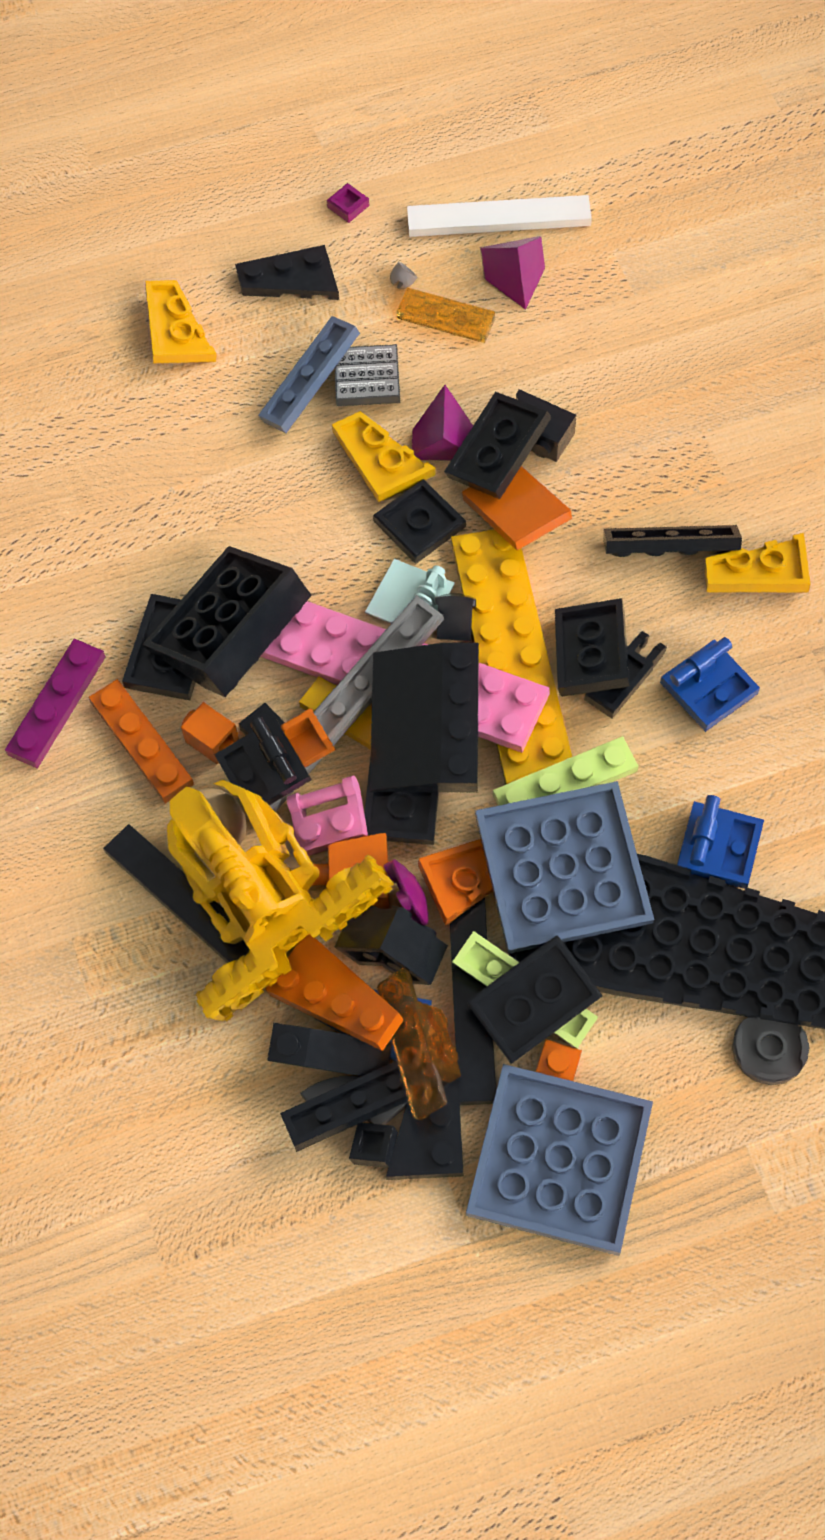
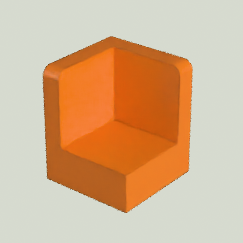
M311 708L281 725L282 731L290 741L305 768L336 750Z

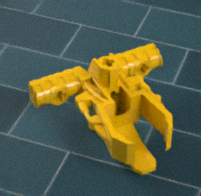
M220 780L213 784L229 791L240 799L262 846H252L245 852L224 827L202 792L187 786L170 800V815L172 819L167 825L168 851L182 866L186 878L194 891L193 900L201 904L210 915L212 924L221 934V939L230 944H236L244 940L250 949L247 955H243L239 959L230 961L220 967L212 975V980L205 985V988L195 994L197 996L196 1001L199 1006H202V1011L207 1018L219 1021L225 1020L227 1022L234 1016L233 1013L236 1010L245 1008L263 993V989L269 985L271 987L278 981L277 978L281 974L286 975L292 970L286 955L287 951L309 934L313 938L320 935L327 942L333 937L332 933L337 929L341 931L348 925L347 921L353 917L356 919L361 913L378 901L377 897L382 893L386 895L392 890L391 886L394 883L389 876L385 875V870L376 864V860L372 856L366 855L361 863H356L353 867L346 868L335 874L327 882L326 888L320 893L319 897L312 899L308 889L319 877V869L313 865L305 849L298 844L293 835L294 828L284 823L261 796L225 780ZM287 840L294 850L293 855L299 865L298 868L293 870L284 862L290 856L284 844ZM195 852H196V853L199 855V857L206 863V865L210 868V870H209V869L205 866V864L197 857V855L195 854ZM212 901L220 902L230 922L228 923L220 913L217 914L209 903Z

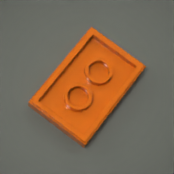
M522 466L500 499L471 487L462 491L463 500L516 550L521 549L572 519L571 510Z

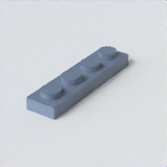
M331 316L258 416L264 423L284 433L288 432L360 333L356 326Z

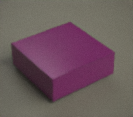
M348 183L327 199V208L348 223L370 206L369 198Z

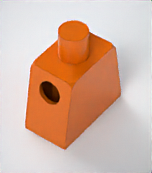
M386 833L331 843L328 846L329 863L313 864L319 869V877L311 886L326 885L335 874L346 868L353 867L356 863H361L366 855L372 856L376 860V864L385 870L384 864L388 863ZM389 892L386 895L382 893L377 897L378 901L372 905L381 909H390Z

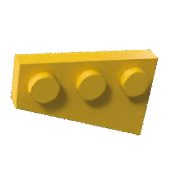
M177 280L145 281L153 364L216 362L217 354L213 346H210L207 342L201 324H198L194 318L192 308Z
M361 411L332 424L334 435L378 503L416 485L422 479L427 480L436 475V468L429 462H422L414 455L413 450L406 445L401 446L389 437V432Z
M804 532L793 535L792 540L778 543L776 540L765 542L764 546L758 549L748 551L741 548V550H734L705 558L706 592L809 593L811 582Z

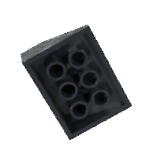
M228 546L142 645L203 688L226 697L312 595L293 568Z
M436 643L373 652L370 792L478 793L479 643Z

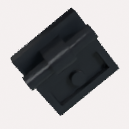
M262 717L253 720L250 723L253 732L214 754L230 783L261 796L268 805L312 780L276 718L267 724Z

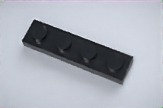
M737 525L604 529L603 542L606 554H612L617 557H627L631 553L660 556L665 552L694 555L698 551H712L716 554H722L732 550H741L742 536Z
M419 1050L281 1112L280 1115L295 1150L298 1152L437 1089L438 1086L422 1051Z

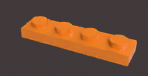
M118 679L89 696L93 707L165 804L186 786L192 787L194 785L191 776Z

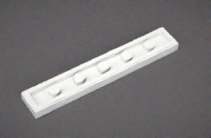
M589 195L407 206L409 237L591 226L592 219Z

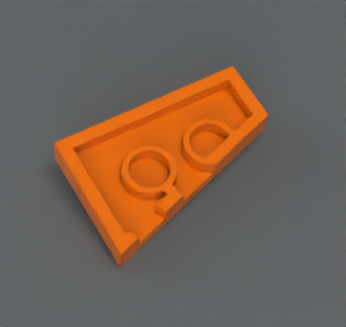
M481 839L443 850L418 860L420 872L445 926L493 892Z

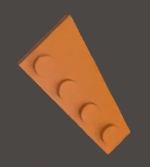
M310 934L307 935L288 956L292 970L286 975L281 974L277 978L278 981L271 987L268 985L265 990L271 997L383 1051L404 1019L398 1011L321 942Z

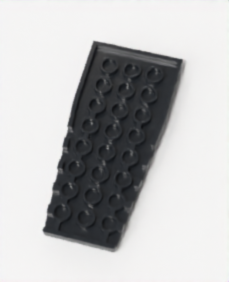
M637 854L654 916L653 923L563 942L597 989L603 993L825 1029V912L818 910L817 913L796 907L795 902L782 899V902L759 895L760 891L748 887L745 890L726 885L725 880L710 876L709 879L691 874L690 869ZM540 947L510 953L509 956L520 963Z

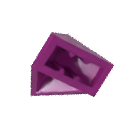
M541 236L480 247L484 279L526 310L545 270Z
M446 385L442 387L412 429V450L414 455L420 460L451 461L473 427V424Z

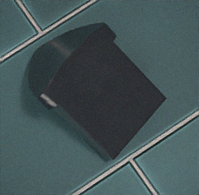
M460 593L443 594L435 597L434 605H438V612L444 617L443 622L437 627V639L471 641L472 608L476 607V599Z

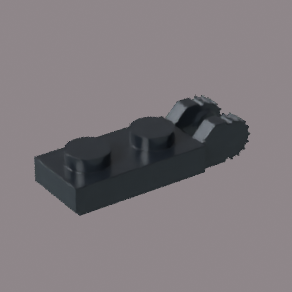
M644 631L640 632L631 644L627 646L630 686L589 692L585 694L584 700L613 719L653 671V668L665 654L667 646L659 643L646 658L643 657L639 652L646 646L650 636Z

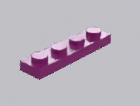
M75 638L73 639L5 748L8 756L37 769L39 768L106 658L103 650Z

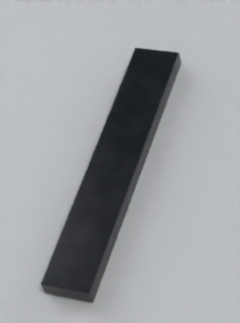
M130 824L103 848L111 859L227 963L249 953L250 949L244 940L236 944H230L221 939V934L212 924L210 915L201 904L193 900L194 891L185 873ZM212 901L209 903L217 914L220 913L228 923L230 922L224 908L218 902Z
M485 898L450 922L451 963L473 931L487 940ZM452 963L458 1102H460V1105L493 1104L496 1094L493 1039L466 1003V1001L486 988V986Z

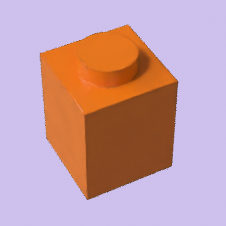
M202 702L196 710L193 709L188 712L183 719L181 730L185 742L215 764L219 762L214 754L239 740L236 725L205 702Z

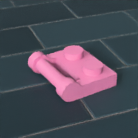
M354 775L343 778L342 783L304 795L295 793L287 796V805L292 817L294 836L300 847L305 849L308 856L327 851L331 843L368 836L360 786ZM347 796L348 804L306 816L305 809Z

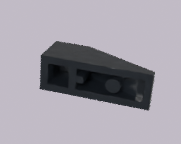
M273 1023L267 1061L364 1076L390 1064L393 1042H388L384 1050L381 1051L348 1034Z

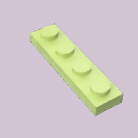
M622 736L493 790V797L499 806L611 783L637 772L639 766Z
M473 931L452 963L487 987L519 962ZM585 1009L555 1031L554 1034L574 1048H578L598 1016Z

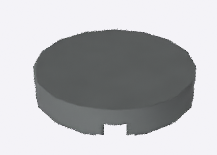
M747 1017L744 1019L734 1033L732 1044L735 1062L742 1072L755 1082L766 1085L785 1084L797 1077L807 1062L810 1048L806 1032L801 1025L799 1027V1025L760 1019V1017Z

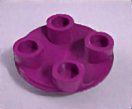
M396 859L384 864L388 876L399 888L396 895L402 907L412 914L411 918L421 925H428L429 912L427 900L416 877Z

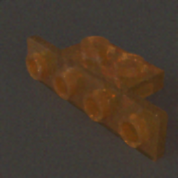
M402 968L377 985L379 995L398 1011L404 1019L391 1040L413 1118L422 1120L447 1104L442 1081L451 1083L461 1077V1073L457 1063L458 1054L451 1043L448 1033L446 1016L442 1009L418 1001L410 972Z

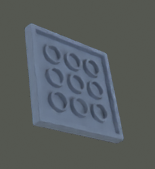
M618 781L475 810L477 826L508 954L541 947L556 935L563 942L653 923L654 916Z
M503 1064L466 1216L620 1256L653 1101Z

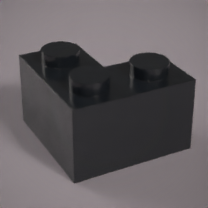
M370 906L356 919L353 917L347 921L348 925L342 929L334 947L359 965L383 966L407 984L431 985L448 945L436 937L437 933L435 930L418 924L411 919L412 914L408 910L399 906H392L391 909Z

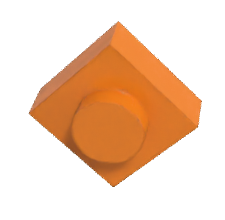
M546 1039L536 1072L574 1081L582 1050Z

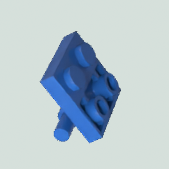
M723 637L718 642L715 639L661 676L660 683L705 732L758 695L760 687L727 653L733 646L726 637Z
M714 795L706 796L705 804L694 801L677 865L690 869L691 874L707 879L713 876L725 880L727 885L746 889L749 884L764 819L719 808L721 799Z

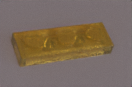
M407 287L397 309V319L485 343L495 321V311Z

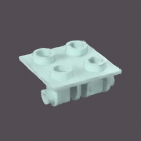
M394 559L365 613L392 624L416 595L438 611V605H434L435 597L450 594L455 582L446 579L444 576L445 570L440 566L435 565L432 569L424 571Z

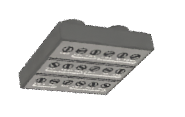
M397 344L350 347L335 367L337 406L400 403Z

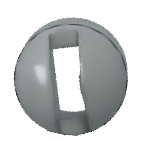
M398 261L390 273V280L393 285L400 281L397 286L398 289H407L418 278L411 269Z

